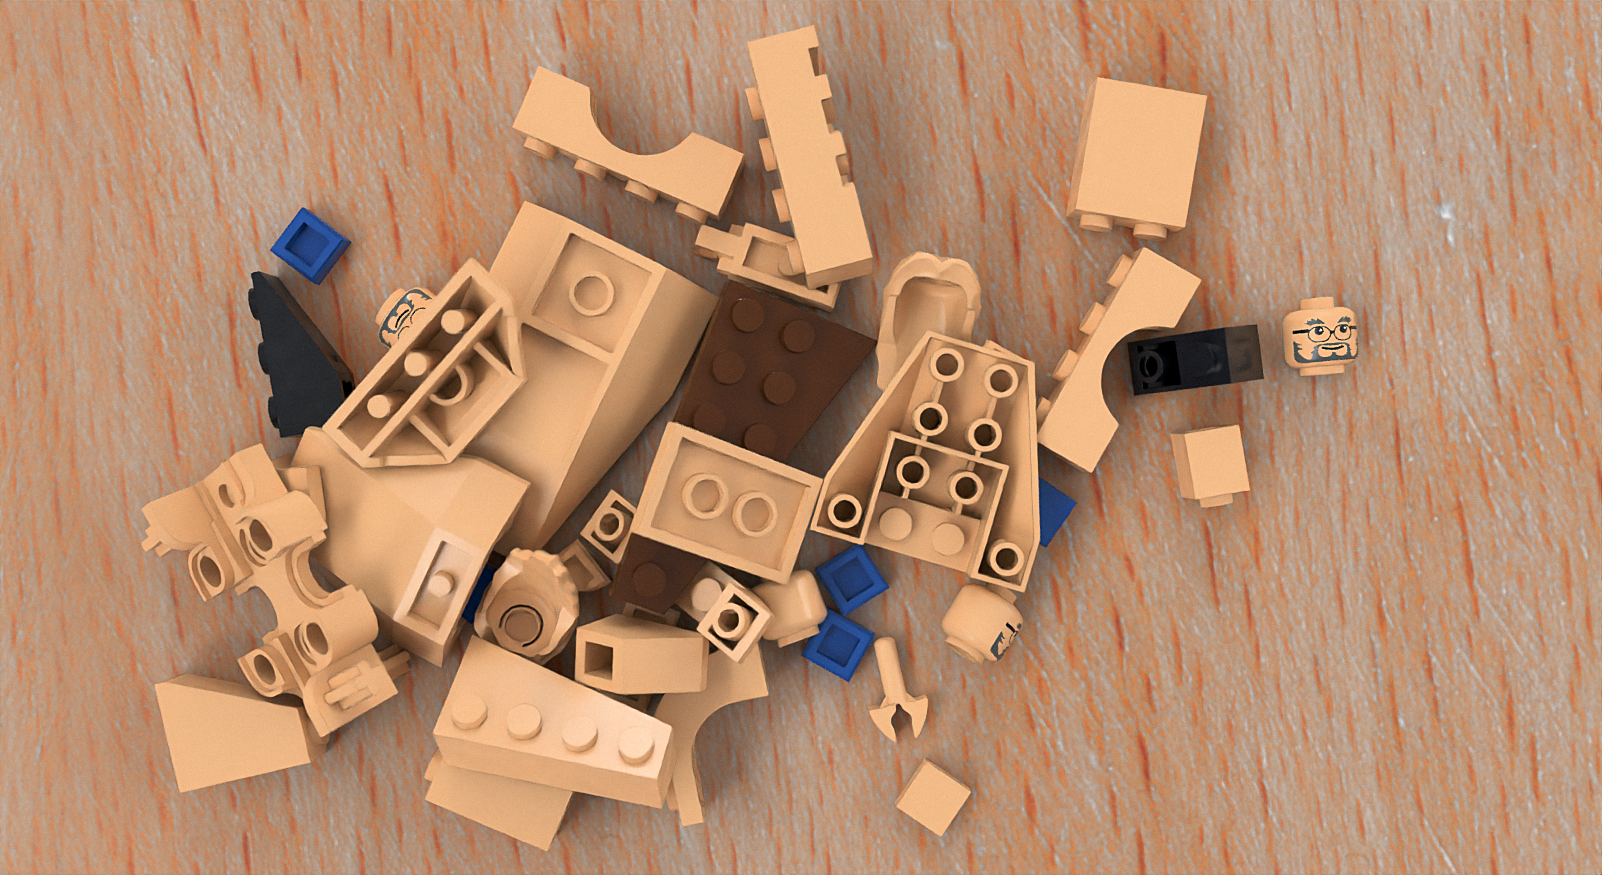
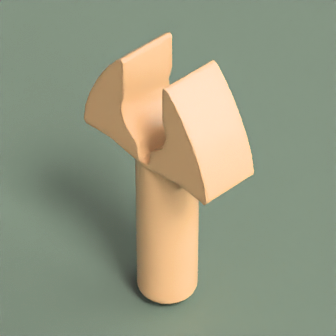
M892 637L879 638L874 642V649L885 696L880 705L868 707L869 713L883 734L896 743L897 740L891 718L896 712V705L900 704L902 709L911 715L912 731L914 737L917 738L926 719L928 699L925 694L913 697L906 692L895 640Z

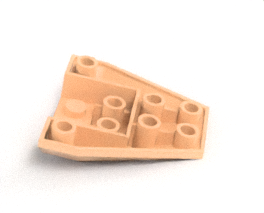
M927 330L825 475L810 530L860 545L867 543L966 572L972 578L1024 593L1040 542L1035 362Z
M313 426L306 428L290 467L320 465L327 519L325 523L328 526L323 531L326 539L319 546L311 549L308 562L337 590L350 584L354 586L356 591L362 589L375 612L378 628L394 644L442 668L466 620L461 615L494 545L510 529L531 483L482 457L462 453L454 462L449 464L363 468L322 428Z

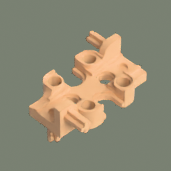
M260 443L236 452L228 460L220 463V466L210 475L195 485L149 502L141 510L150 527L145 530L148 537L141 542V545L145 552L155 549L159 557H165L174 549L182 551L192 549L188 557L189 571L204 602L232 589H235L237 595L256 587L265 592L276 612L278 626L262 638L265 645L253 650L237 661L252 687L261 695L274 697L279 694L289 693L301 697L310 719L320 737L399 693L393 681L410 671L406 661L411 658L406 649L400 652L396 644H392L376 653L372 642L377 638L378 621L362 589L356 591L354 586L350 584L329 593L317 584L310 571L308 557L311 549L319 546L326 539L323 531L328 526L311 498L297 490L288 493L280 479L276 468H289L293 460L292 454L290 453L271 461Z

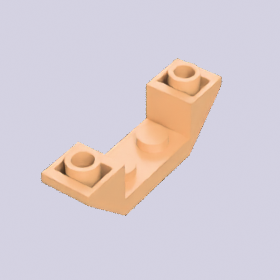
M611 489L580 535L619 565L631 535L629 529L638 505ZM711 559L706 561L674 602L700 623L696 628L697 631L739 664L744 662L775 618L758 595Z

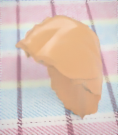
M918 251L901 259L893 270L883 290L882 314L876 347L879 365L876 386L882 393L927 330L971 343L975 322L982 309V293L976 272L965 260L939 257L936 254Z
M519 548L513 549L510 555L506 556L505 562L494 573L493 580L485 588L481 602L475 612L474 629L481 639L540 666L545 665L554 656L562 652L572 637L579 619V600L577 588L569 575L568 569L562 565L559 556L547 554L543 550L532 552L530 549L521 551Z

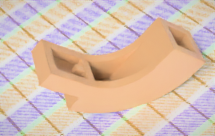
M760 639L742 664L735 662L716 645L710 647L707 689L702 692L664 693L658 704L653 718L673 727L677 761L666 800L670 812L679 810L682 827L703 823L707 810L695 752V738L700 726L713 712L723 706L769 695V682Z

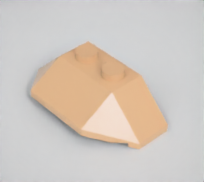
M469 258L324 424L322 429L363 468L449 464L454 462L527 381L516 298L475 259Z

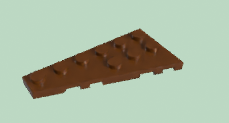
M727 280L724 283L673 422L783 464L877 345L878 341L736 281ZM631 532L608 594L613 598L665 615L708 558Z

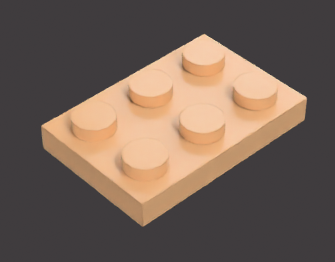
M668 421L629 531L787 586L824 479L681 424Z

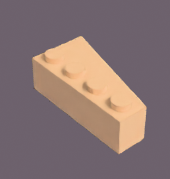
M814 25L747 42L754 87L746 88L745 94L752 121L763 119L767 133L766 138L758 139L766 172L776 170L781 188L772 190V196L779 222L790 221L795 240L785 242L793 275L804 273L809 290L871 274L873 256L855 185L853 182L848 183L846 175L850 174L843 137L839 130L834 131L832 123H835V115L827 74L819 76V43Z
M474 635L470 639L432 733L446 765L660 809L663 808L677 761L672 726Z

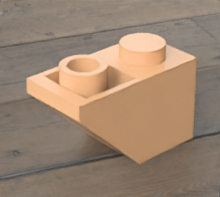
M615 614L577 628L575 682L621 695L702 692L707 689L709 640L699 632Z

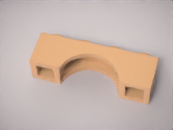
M541 66L537 68L512 127L523 139H526L523 148L551 161H554L557 153L576 161L574 170L600 182H604L607 175L626 182L625 192L648 203L654 204L657 196L677 204L674 211L676 214L700 225H705L707 218L719 223L721 222L746 164L743 153L694 132L673 149L660 154L636 155L623 151L611 144L602 135L597 118V99L592 90L585 85Z
M1146 247L1131 253L1130 257L1124 254L1119 257L1106 280V283L1113 287L1103 304L1094 302L1079 327V330L1084 332L1085 336L1077 350L1074 352L1068 349L1053 372L1052 377L1058 380V383L1049 399L1047 400L1041 396L1036 402L1037 447L1082 472H1093L1119 426L1105 404L1101 389V375L1108 354L1117 342L1133 331L1151 330L1161 332L1175 328L1202 281L1200 278Z

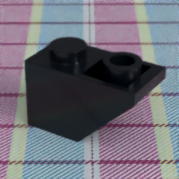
M1257 324L1223 327L1127 342L1134 396L1264 379Z

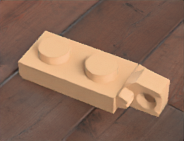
M747 222L744 227L732 224L729 233L701 224L694 244V254L718 263L716 272L728 276V279L830 313L834 308L842 283L840 281L808 290L804 273L793 275L785 242L793 241L795 238Z

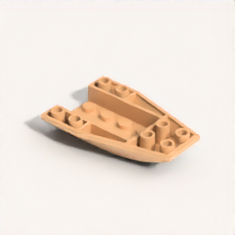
M524 201L489 271V274L516 298L527 381L462 452V454L482 457L531 483L510 529L494 545L493 550L504 556L510 555L511 551L515 548H519L521 551L530 549L532 552L541 550L673 396L712 318L719 299L718 296L667 267L562 215Z

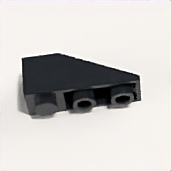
M260 271L252 272L253 288H250L248 291V302L255 320L260 321L263 342H260L258 345V357L263 372L270 377L273 396H270L268 399L269 417L272 425L279 429L280 438H299L303 436L305 429L310 426L322 428L356 389L353 373L282 281L270 274Z

